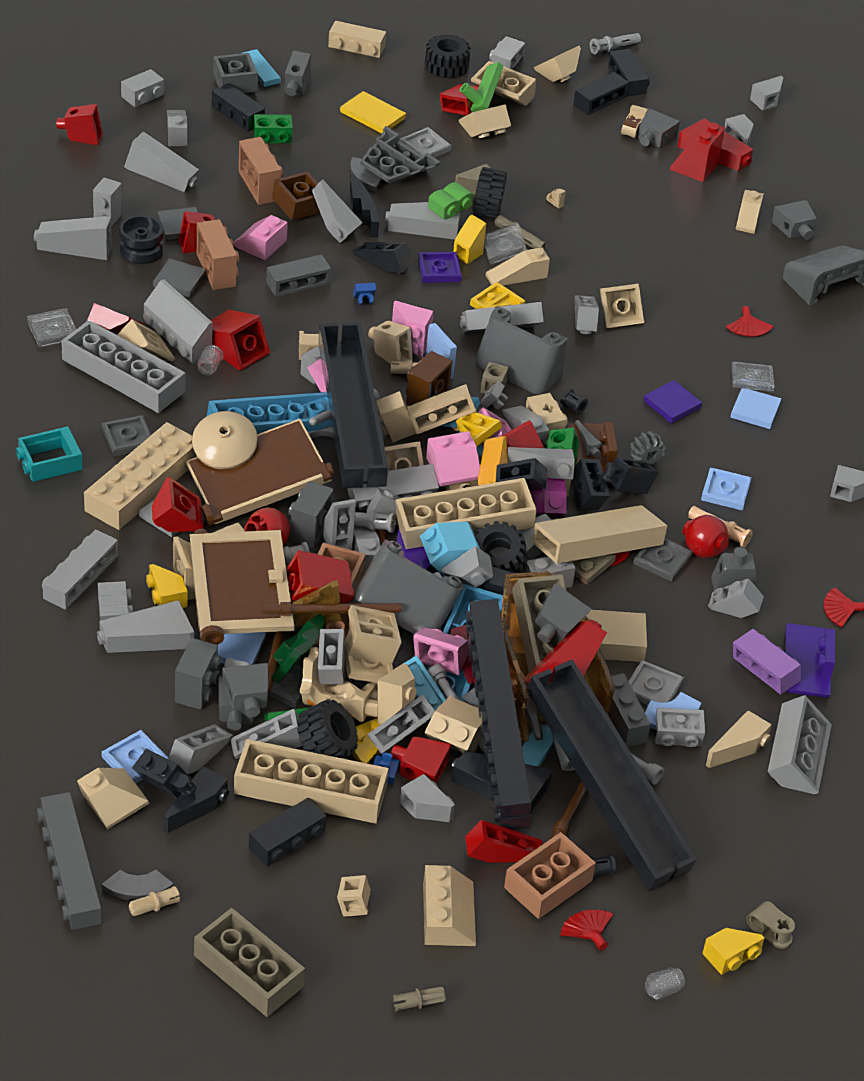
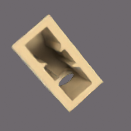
M385 321L377 327L373 326L369 330L368 336L374 339L375 352L390 364L391 361L410 362L412 360L410 327L392 321Z

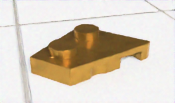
M338 580L298 599L293 604H340ZM294 613L295 626H304L309 619L320 613ZM321 613L324 617V623L341 621V613Z

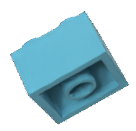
M468 522L436 523L420 535L430 564L443 576H446L441 571L443 567L474 546L480 549L471 525Z

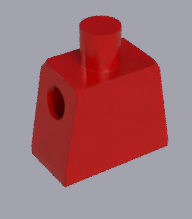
M463 84L440 93L442 111L466 116L473 113L471 111L473 102L460 92ZM479 85L471 86L478 91Z
M97 104L71 107L64 118H57V129H66L70 141L92 145L99 144L103 136V130Z
M184 211L178 243L183 253L197 252V223L215 220L212 214Z
M413 737L407 748L395 744L391 754L393 759L401 761L400 775L413 781L424 774L430 781H434L437 784L449 761L451 744Z

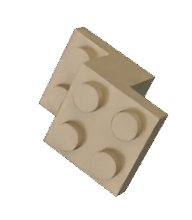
M351 605L348 611L351 628L345 639V665L348 678L378 684L380 678L393 670L392 662L401 645L395 614Z

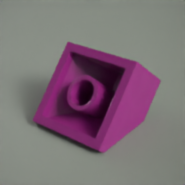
M547 478L545 489L530 491L536 508V515L546 514L549 518H564L566 515V487L564 479Z

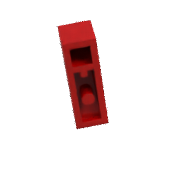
M481 820L465 836L467 855L487 863L518 862L543 845L541 839Z

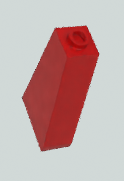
M704 118L680 131L677 147L685 150L707 124L708 120ZM724 132L719 164L737 171L748 167L752 162L753 149L727 132Z
M590 619L589 621L580 622L523 678L521 683L528 687L532 676L548 669L553 671L555 666L572 659L584 676L607 632L602 630V625Z

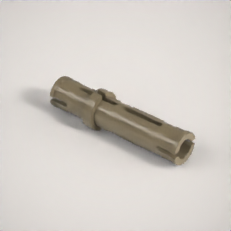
M499 215L495 220V226L507 232L508 236L517 238L533 249H546L547 243L521 228L517 222H511L502 215Z

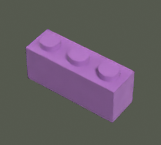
M754 629L733 642V658L780 695L801 681V665L799 662L788 656L780 647L775 646L764 635L759 634Z

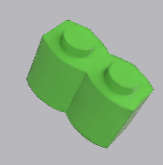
M453 182L444 189L437 190L429 196L428 208L441 218L448 219L454 217L457 212L470 208L473 193L458 182Z

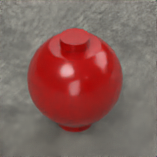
M274 508L257 510L250 516L244 528V532L281 530L283 546L290 536V524L287 517L281 511Z
M702 515L685 523L682 530L689 550L701 558H713L720 555L729 543V532L725 523L712 515Z

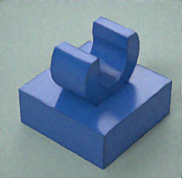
M375 283L355 284L353 295L354 298H358V304L362 305V298L366 297L369 299V305H372L376 292Z
M383 752L382 756L376 755L373 765L389 768L387 783L394 784L400 760L392 759V754Z

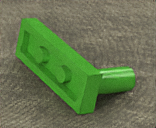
M500 62L486 67L478 91L468 83H464L461 86L460 92L473 102L472 112L488 109L504 67Z

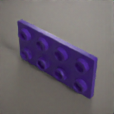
M787 623L785 628V653L791 658L796 659L801 665V681L785 692L829 698L831 694V676L835 665V630Z

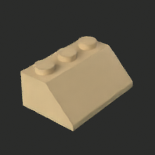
M488 61L471 78V82L480 86L486 67L494 64V62ZM503 67L494 94L526 106L535 97L536 79Z
M425 865L423 881L425 945L476 946L473 881L451 866Z

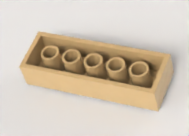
M166 422L84 492L85 512L120 530L142 508L156 498L166 478L171 477L176 481L189 470L186 461L197 457L193 449L192 435Z
M525 478L396 499V520L406 549L423 547L420 535L436 523L468 522L474 534H477V529L480 527L482 529L485 528L484 524L489 523L493 525L494 521H499V524H502L503 521L508 522L509 526L513 524L517 530L535 527L536 508Z
M246 739L234 774V794L294 806L309 798L323 813L377 823L387 788L389 768Z

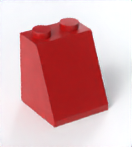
M708 121L670 166V170L704 182L719 164L725 127Z
M228 310L210 320L212 322V351L236 369L242 370L271 353L259 315Z
M298 550L286 568L291 604L338 580L340 604H348L354 598V589L351 583L352 573L349 570L348 561Z

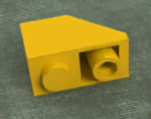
M473 215L468 217L454 241L453 252H457L458 259L466 264L483 255L486 223Z
M149 565V575H146L148 588L153 589L152 598L154 604L159 606L179 600L182 608L188 607V591L182 576L157 565Z
M724 928L706 938L702 954L723 975L730 970L735 971L742 963L749 959H756L762 952L764 937L761 934Z

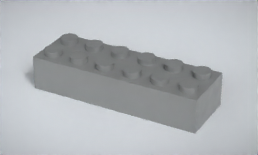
M90 320L61 340L62 360L157 413L161 412L185 392V372Z

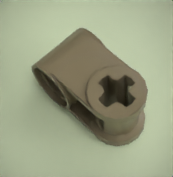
M765 901L747 915L746 919L750 928L754 932L761 934L774 947L785 949L792 944V933L795 929V923L792 918L777 909L773 903Z

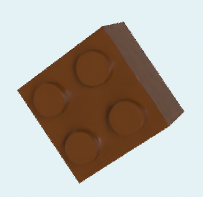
M308 171L275 179L272 198L292 221L320 213L312 193L318 182Z
M433 351L426 357H422L420 362L408 371V387L405 392L407 395L406 404L411 406L449 391L452 360Z

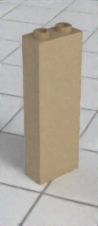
M640 505L535 523L532 543L555 563H563L663 545L667 525Z
M510 604L509 613L504 615V627H508V630H504L505 643H508V653L525 654L515 604ZM590 610L583 621L594 620L602 625V630L607 632L593 659L633 662L645 660L647 650L645 613Z

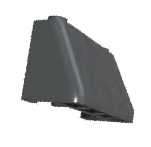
M840 245L790 261L785 266L782 279L808 305L817 303L818 299L816 297L821 292L827 293L828 285L851 277L864 287V250Z
M497 306L490 315L476 357L477 366L484 370L489 362L508 366L507 381L534 394L546 393L563 376L568 338L555 332L539 338L510 324V311Z
M385 539L359 581L354 593L355 599L361 604L401 603V612L394 613L397 625L414 635L424 627L440 630L461 594L464 585L455 576H444L441 579L403 557L404 552L401 550L402 546L399 543Z

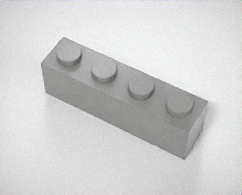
M429 464L388 471L386 487H367V484H363V488H347L350 500L355 499L356 501L355 509L366 510L377 488L384 491L385 489H390L397 493V496L404 498L405 496L413 497L437 493L439 485L434 465Z
M96 529L89 536H86L82 544L77 549L72 550L69 557L63 563L61 562L50 576L43 580V599L66 610L118 556V540Z

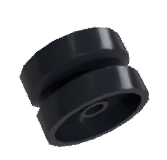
M133 215L121 222L119 228L120 252L126 260L134 263H150L162 255L163 226L157 218L149 215Z

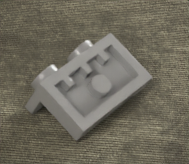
M657 708L655 744L687 747L702 746L705 736L704 710Z

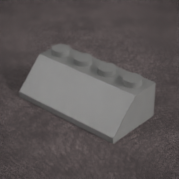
M164 279L161 280L144 303V321L152 326L159 335L163 336L171 346H174L191 363L211 355L212 322Z
M806 695L782 703L768 773L782 787L817 794L819 793L832 724Z

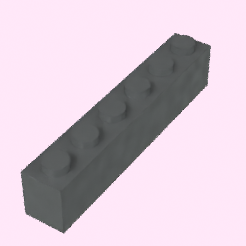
M67 792L40 797L41 808H37L39 823L44 822L45 826L42 827L44 842H49L50 845L47 846V855L49 861H54L52 875L54 881H59L57 886L59 901L64 900L65 905L62 906L64 921L69 920L71 930L102 924L101 906L71 794Z

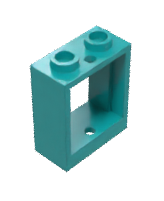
M68 426L18 438L17 458L23 461V470L25 474H29L32 482L82 470V453ZM63 448L66 456L33 463L30 457L33 454Z

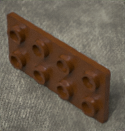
M613 422L582 423L602 443L599 448L601 452L599 458H594L593 455L587 457L576 424L568 423L566 428H575L579 440L577 463L580 459H599L603 473H605L607 462L613 463L618 453Z

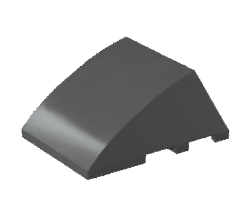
M385 126L383 133L380 137H377L376 143L373 147H370L360 161V164L386 182L398 183L438 166L441 162L428 153L422 156L399 141L398 133Z

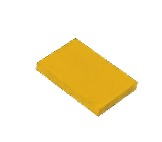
M364 91L340 106L341 113L380 133H383L385 126L391 129L406 119L405 112Z

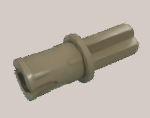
M441 986L424 990L415 988L413 992L394 994L393 1002L404 1000V1003L394 1004V1008L397 1012L414 1007L422 1009V1006L444 1002L446 1000L444 988Z

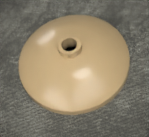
M221 411L208 415L198 423L192 436V444L196 456L204 464L215 469H232L246 463L253 456L258 441L256 429L251 421L239 413Z

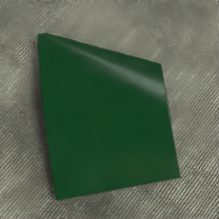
M321 613L309 619L299 633L284 641L272 656L280 664V667L271 677L276 684L280 683L319 638L320 629L324 625V617Z

